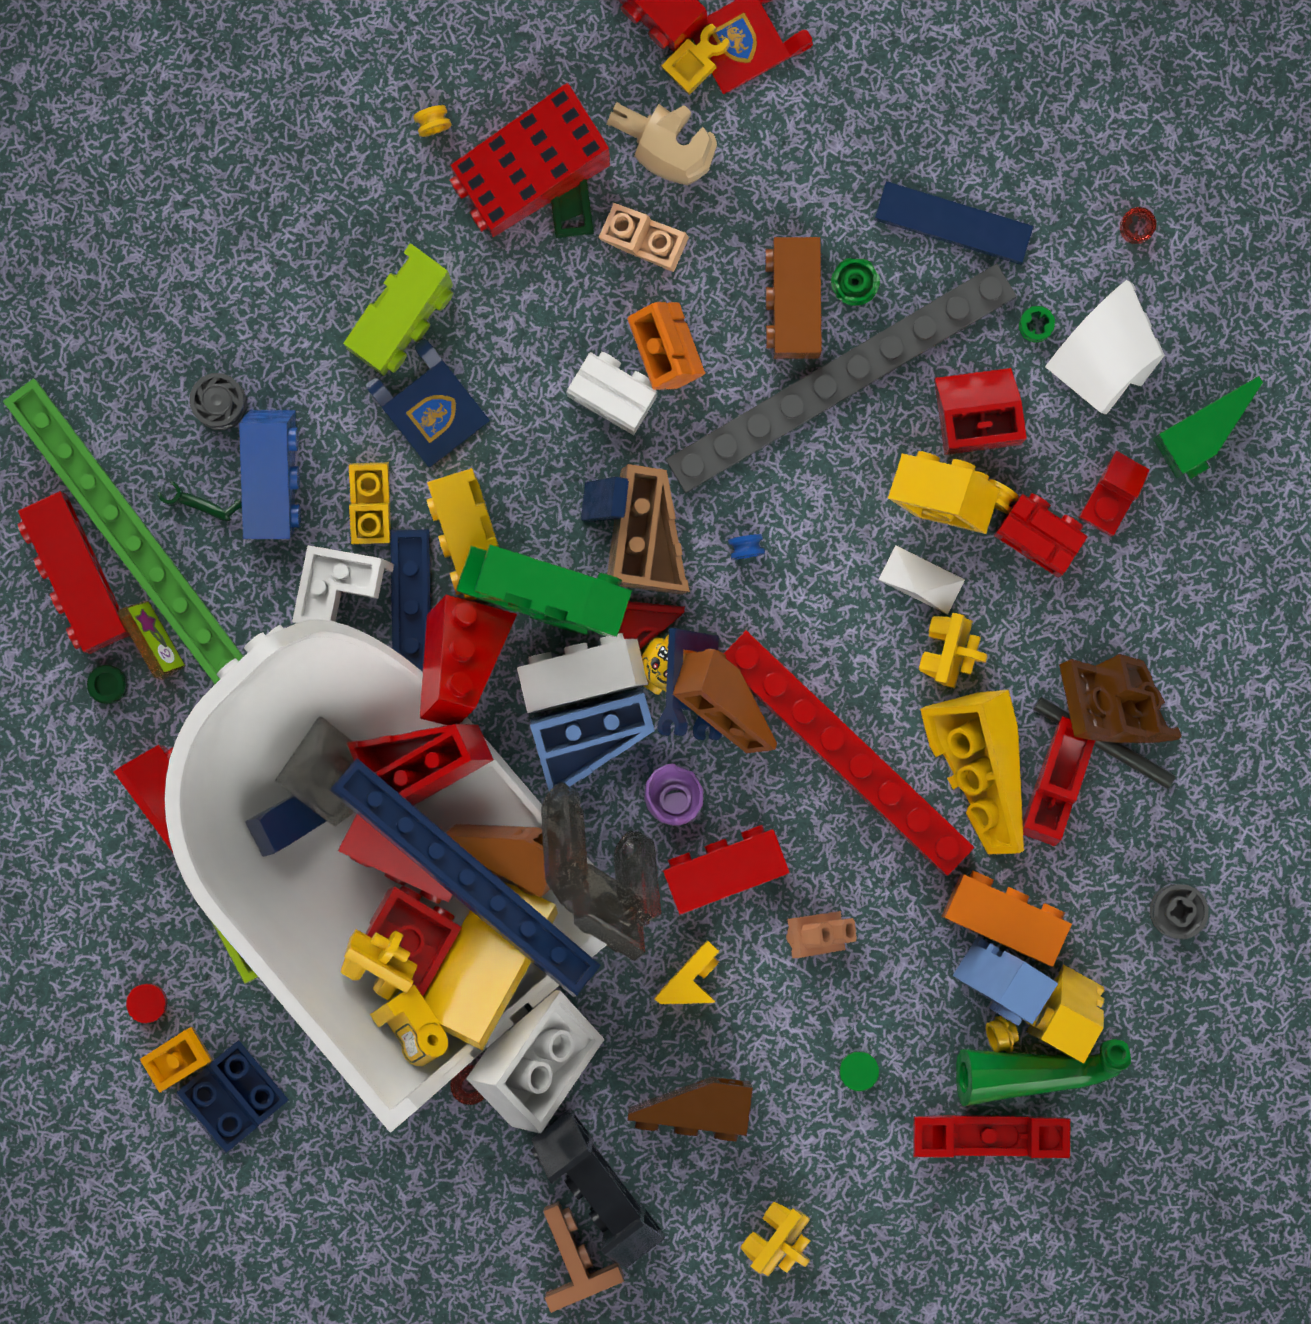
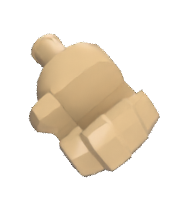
M618 102L615 104L614 111L611 112L606 125L637 138L638 147L634 157L648 171L666 180L687 186L697 181L709 171L717 148L716 138L713 133L707 132L702 127L688 145H680L676 140L691 116V111L683 105L670 112L658 104L653 115H649L647 118L622 106Z

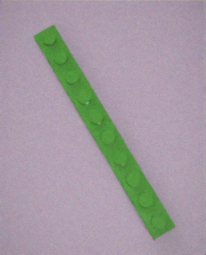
M33 378L3 401L214 684H216L220 680L217 676L219 670L235 658L240 661L244 655L39 382Z

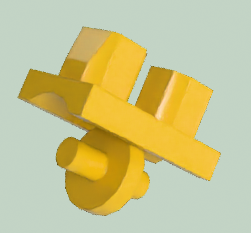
M952 613V617L933 616L929 627V637L945 641L942 655L924 651L919 671L934 678L936 682L943 686L955 688L959 672L971 675L975 661L986 663L988 655L978 651L981 637L969 635L973 621L957 613Z
M355 929L349 938L341 973L353 981H359L366 970L378 976L374 982L373 990L376 994L389 1001L400 990L407 993L413 984L412 978L417 964L408 959L410 952L399 946L403 934L398 931H394L387 939L378 933H375L371 938Z
M773 1202L762 1219L774 1227L776 1232L769 1241H766L756 1232H752L740 1247L753 1262L750 1267L759 1274L763 1273L767 1276L772 1273L779 1262L778 1266L788 1273L795 1262L806 1267L811 1261L802 1253L810 1243V1240L803 1234L799 1236L810 1218L801 1211L793 1208L791 1210L779 1203Z

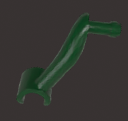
M172 481L170 483L176 488L177 492L173 499L166 500L164 495L158 491L159 499L166 505L175 506L181 503L222 521H231L230 516L239 508H242V501L236 499L224 511L220 506L211 501L183 492L181 487Z

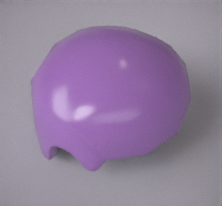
M672 763L655 769L645 785L644 801L648 811L655 819L672 826H681L693 820L703 806L704 790L694 772ZM671 790H680V791H682V792H678V793L667 794V793L670 792Z

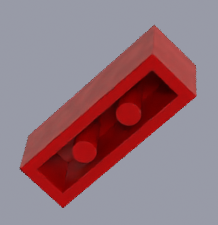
M759 825L741 832L743 840L728 845L725 838L704 846L707 854L692 859L688 852L667 860L670 868L663 870L679 915L789 874L790 872L774 829L765 831L763 825Z

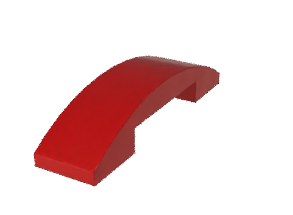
M1002 1115L913 1116V1157L1028 1156L1030 1158H1070V1118Z

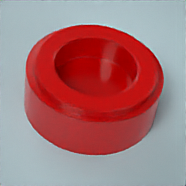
M151 983L136 986L131 990L126 1001L129 1015L140 1023H151L160 1019L166 1012L168 1004L165 992L159 986Z

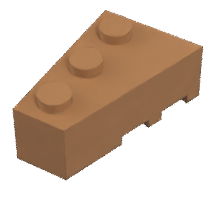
M628 464L621 469L620 473L621 478H627L629 481L626 512L624 518L614 519L607 574L621 579L620 586L680 595L688 593L690 591L682 562L681 543L678 541L675 525L676 517L667 470Z

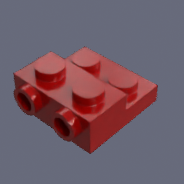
M403 885L400 889L393 887L386 892L369 924L371 925L365 934L372 938L375 933H378L387 939L394 931L403 934L399 946L409 951L408 959L417 964L412 978V985H415L420 994L424 996L462 927L453 922L455 916L439 906H434L431 909L421 903L422 896L416 891Z

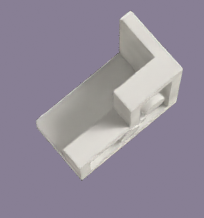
M308 545L292 622L299 623L317 619L336 622L341 592L378 599L384 571L393 572L394 564L382 558Z

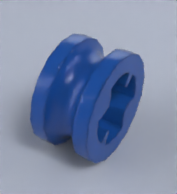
M762 534L729 539V545L734 548V552L730 554L731 560L764 555L765 549L759 545L760 541L763 540Z

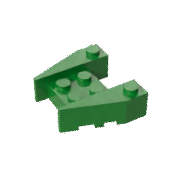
M489 545L487 551L470 546L456 591L488 601L513 612L529 615L534 620L575 634L586 635L587 631L590 630L611 637H617L632 590L620 587L622 580L617 577L599 572L598 577L594 578L493 545Z

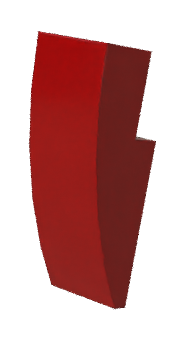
M1064 716L1060 718L1023 818L1024 836L1052 846H1056L1062 840L1072 806L1077 800L1096 741L1074 737L1071 719Z

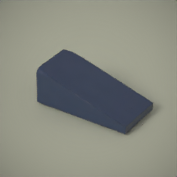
M309 786L250 818L245 823L264 857L275 854L327 822V819Z

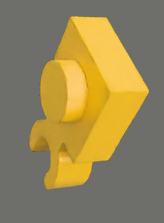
M713 24L703 29L700 37L701 41L697 45L688 38L661 65L662 69L688 95L716 69V65L710 58L722 55L730 46V41L727 38L722 40L719 45L709 43V37L716 31V27Z

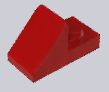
M1115 451L1078 518L1109 536H1114L1130 505L1138 498L1150 469Z

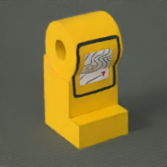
M412 985L407 993H400L369 1014L378 1027L385 1023L389 1025L402 1044V1053L410 1064L415 1066L427 1065L443 1055L447 1050L448 1037L415 985Z

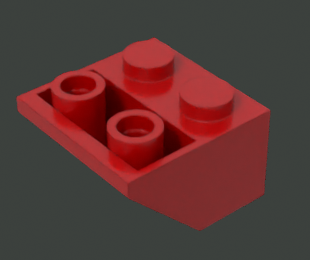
M1012 368L934 378L944 455L1022 445L1027 439L1022 400Z

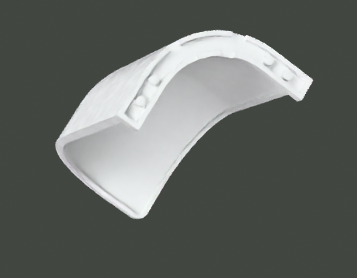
M306 620L287 628L278 625L267 635L262 632L250 640L244 647L247 654L240 661L235 658L219 670L217 676L220 680L202 697L185 720L175 741L166 776L165 813L169 840L182 877L194 899L208 918L391 1133L480 1053L527 1014L528 1011L524 1007L526 1003H529L534 1008L554 991L559 984L531 962L483 1050L445 1032L448 1037L446 1052L424 1066H415L405 1059L402 1053V1044L387 1023L381 1027L376 1025L369 1014L389 1002L373 990L374 982L378 976L366 970L359 981H353L341 973V968L345 959L344 955L349 938L355 929L365 934L371 925L369 924L388 889L393 887L400 889L402 885L385 877L384 872L373 867H365L350 859V856L338 851L357 813L335 796L330 789L354 762L347 742L375 739L382 736L410 733L412 731L447 725L420 719L423 672L402 655L374 637L350 626L328 620ZM466 717L460 724L473 723ZM485 739L494 759L492 762L417 803L414 807L444 832L456 824L539 827L570 844L572 849L555 886L543 895L542 898L556 904L558 915L553 925L593 957L632 924L638 916ZM310 786L327 822L275 854L263 857L245 821ZM497 876L501 881L517 887V884L503 876ZM406 883L405 885L406 887L416 891L418 894L421 890L408 883ZM423 896L420 900L421 903L431 909L434 906H439L455 916L453 922L460 926L470 911L455 896L450 902L442 900L440 904L434 903ZM400 990L394 997H396L397 995H399V994L402 993L403 991Z

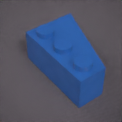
M249 410L239 423L243 539H290L294 533V528H300L301 507L300 504H295V489H299L300 470L299 466H295V451H298L299 447L296 410Z

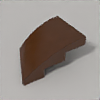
M1118 654L1096 666L1074 659L1059 664L1074 737L1117 743H1157L1182 738L1178 727L1169 728L1159 710L1165 701L1160 691L1155 687L1152 676L1143 660Z

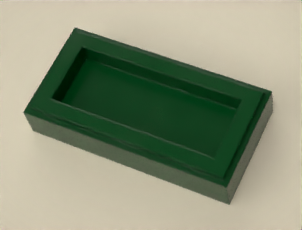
M584 179L578 186L551 200L556 239L594 234L587 179ZM584 214L585 226L562 229L561 222Z

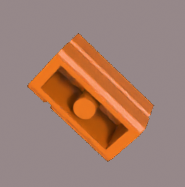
M655 302L627 318L653 390L665 388L678 389L705 374L690 330L684 321L685 317L679 302Z

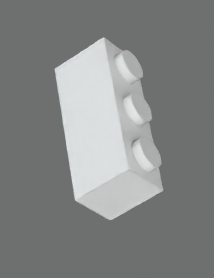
M619 633L617 637L606 636L600 638L601 645L588 649L587 643H581L565 647V655L552 658L551 652L528 657V665L517 667L527 713L543 712L648 685L638 640L624 639L623 633Z

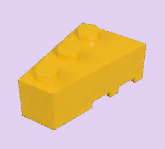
M472 468L427 482L432 498L426 499L433 521H440L444 533L438 536L444 557H452L456 571L450 573L456 595L462 594L456 591L470 546L486 551L489 545L499 547L477 476ZM464 594L466 600L471 601L477 599L472 596Z
M1063 964L1054 980L1058 985L1034 1023H1028L1030 1026L1026 1032L1066 1055L1085 1063L1104 1028V1011L1097 1007H1102L1104 1003V998L1100 996L1104 992V987Z

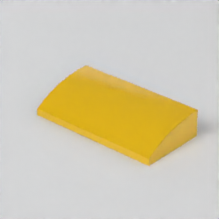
M504 882L553 924L558 915L556 904L542 897L526 894L518 887ZM470 910L461 925L462 928L422 997L445 1032L483 1050L531 961Z

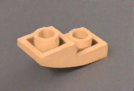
M613 203L598 237L600 240L672 272L675 271L689 239L685 232L653 221L646 214Z

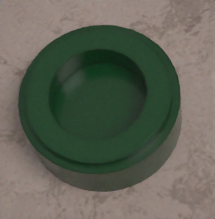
M98 666L88 676L87 690L90 696L97 702L103 704L116 703L123 698L127 691V678L115 666Z

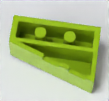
M411 243L404 251V254L409 258L396 275L393 273L388 275L383 283L387 287L374 304L370 303L343 343L349 352L383 377L389 370L394 373L399 369L407 357V354L403 352L412 339L418 342L425 335L430 327L427 319L435 309L442 311L454 294L450 290L453 283L448 270Z

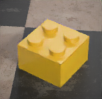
M918 451L917 456L902 453L888 499L916 517L984 534L987 533L1000 489L988 481L989 476L987 474L975 471V465L958 459H953L952 464L939 462L940 457L931 453Z

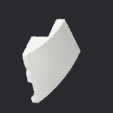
M1125 280L1082 321L1045 366L1103 414H1107L1130 383L1142 386L1165 356L1158 339L1153 335L1152 325L1147 313L1143 311L1137 298L1136 288L1128 280Z

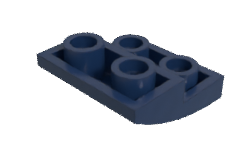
M239 1040L175 1093L178 1100L224 1155L289 1100Z

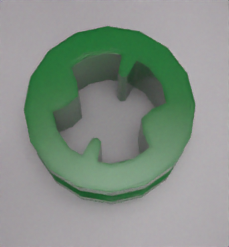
M1042 306L1030 307L1024 312L1019 321L1021 335L1033 343L1048 339L1055 327V318L1052 312ZM1031 315H1039V320L1041 317L1045 318L1047 324L1042 328V334H1035L1036 329L1032 332L1028 329L1027 325L1032 320Z

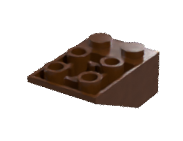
M709 1077L629 1107L627 1120L635 1121L634 1128L658 1131L659 1125L674 1126V1133L680 1135L698 1136V1130L713 1131L715 1139L737 1141L738 1135L747 1136L753 1087L750 1081Z

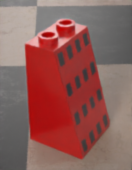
M567 82L452 163L450 166L454 177L449 179L461 200L467 196L475 209L469 213L479 230L482 232L488 229L492 237H495L549 204L553 198L560 197L578 186L584 179L588 180L609 167V147Z

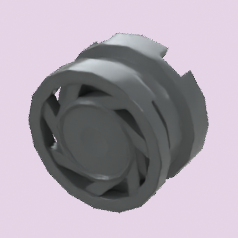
M211 373L201 377L194 384L190 393V407L194 416L206 427L213 430H227L235 427L243 419L247 411V397L243 388L232 377L223 373Z
M1170 884L1165 886L1153 896L1150 903V918L1153 926L1161 934L1170 938L1188 939L1193 937L1205 927L1208 920L1209 907L1205 897L1196 888L1189 885Z

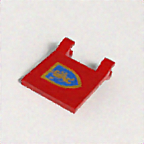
M735 0L708 15V22L692 38L697 45L701 41L700 37L703 29L713 24L716 27V31L709 37V43L719 45L725 38L730 41V46L725 53L710 58L716 65L712 75L723 95L813 46L812 37L807 30H801L785 42H782L762 4L772 0Z

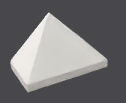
M896 545L878 579L947 615L965 579Z

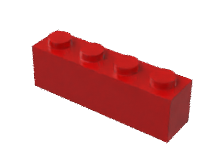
M59 491L18 510L22 522L17 523L19 531L27 544L33 543L38 557L34 558V563L43 579L49 578L54 588V592L50 593L51 600L58 613L62 614L65 612L71 626L66 628V631L75 649L81 648L83 652L91 654L132 635L68 495Z

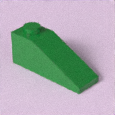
M1260 376L1153 438L1176 479L1184 474H1187L1189 479H1192L1210 468L1207 461L1217 455L1262 385L1263 381Z

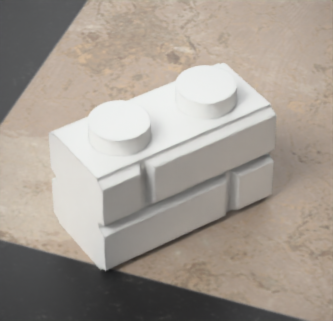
M590 352L567 390V397L634 435L657 398V391L653 390L649 378L635 371L630 376L620 370L621 362L611 355L601 352L598 357Z

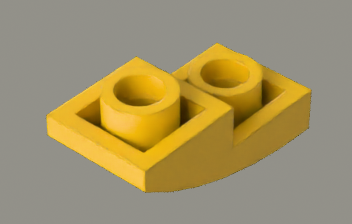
M389 462L349 464L351 544L390 543Z

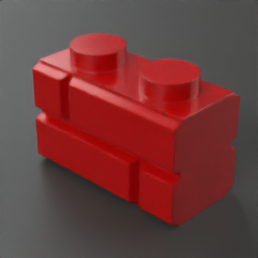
M1031 493L1027 497L1021 494L995 532L994 537L1059 578L1065 573L1088 536L1081 532L1083 525L1074 518L1065 514L1062 518H1059L1048 511L1051 505L1040 496Z

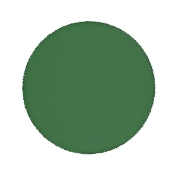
M853 1051L842 1059L839 1066V1075L842 1082L848 1088L854 1091H865L876 1083L879 1076V1067L876 1060L870 1054L864 1051Z

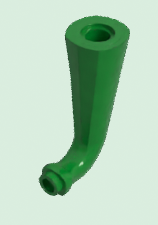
M1116 1039L1103 1042L1100 1045V1053L1088 1055L1085 1063L1066 1055L1004 1053L962 1049L957 1056L956 1062L958 1097L962 1106H969L1008 1098L1088 1087L1118 1076L1131 1064V1054L1128 1044Z

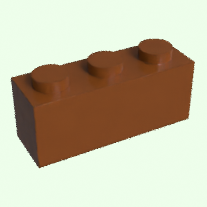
M774 237L772 249H765V272H773V287H766L765 291L766 310H773V325H766V349H773V359H820L822 353L820 237Z

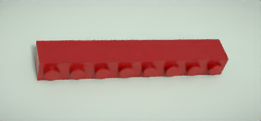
M747 630L723 653L726 659L740 670L751 693L943 876H948L975 848Z

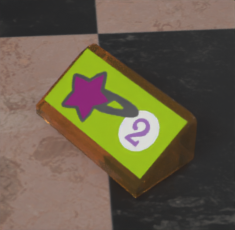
M143 601L118 610L120 619L154 678L164 680L185 668L186 665L149 601Z

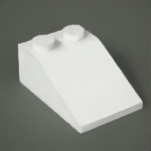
M555 990L491 1044L466 1079L512 1127L541 1134L604 1041V1038L560 990Z

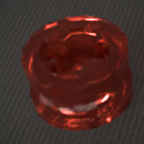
M1135 207L1125 213L1120 221L1119 229L1121 236L1127 242L1142 244L1151 238L1156 230L1157 222L1150 210L1144 207ZM1138 216V221L1143 218L1147 222L1143 229V235H1138L1137 230L1134 234L1129 230V226L1133 222L1131 217Z

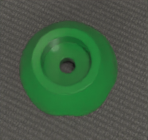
M847 258L841 261L833 272L831 286L834 294L840 301L847 305L859 306L873 299L880 286V277L870 261ZM857 279L859 284L854 286L851 281Z

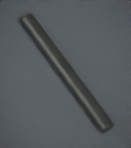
M1043 697L1039 698L1033 708L1034 711L1056 724L1059 723L1062 716L1071 719L1067 711ZM1095 741V747L1166 789L1171 786L1176 777L1121 743Z

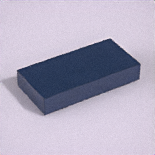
M611 477L585 482L581 521L599 522L624 518L629 485L628 479Z

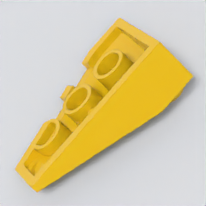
M1009 690L976 692L921 708L920 711L929 746L935 757L944 755L954 775L947 778L952 789L960 787L967 797L970 806L967 808L966 815L988 854H1016L1023 852L1018 725Z

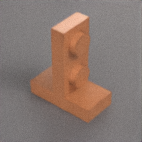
M559 1201L544 1208L543 1212L572 1282L546 1292L545 1300L551 1313L624 1282V1274L619 1263H614L589 1274L587 1268L592 1267L593 1263L585 1244L578 1246L572 1232L577 1230L578 1227L569 1207L562 1209Z

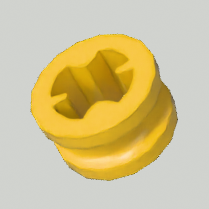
M432 106L417 112L413 116L415 123L420 124L418 129L419 136L427 137L446 131L452 126L450 119L445 118L447 113L446 106Z
M989 479L990 483L1000 489L994 508L1009 514L1011 511L1010 503L1018 500V494L1006 485Z

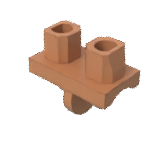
M841 911L787 919L789 928L786 939L792 947V958L845 950V943L856 942L857 939L854 919H842Z

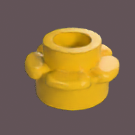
M997 1016L994 1021L986 1023V1034L994 1052L1006 1051L1011 1053L1014 1049V1043L1019 1041L1015 1024L1002 1016Z

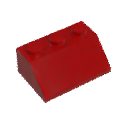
M157 745L113 772L173 853L165 813L166 776L173 747L168 750L163 745Z

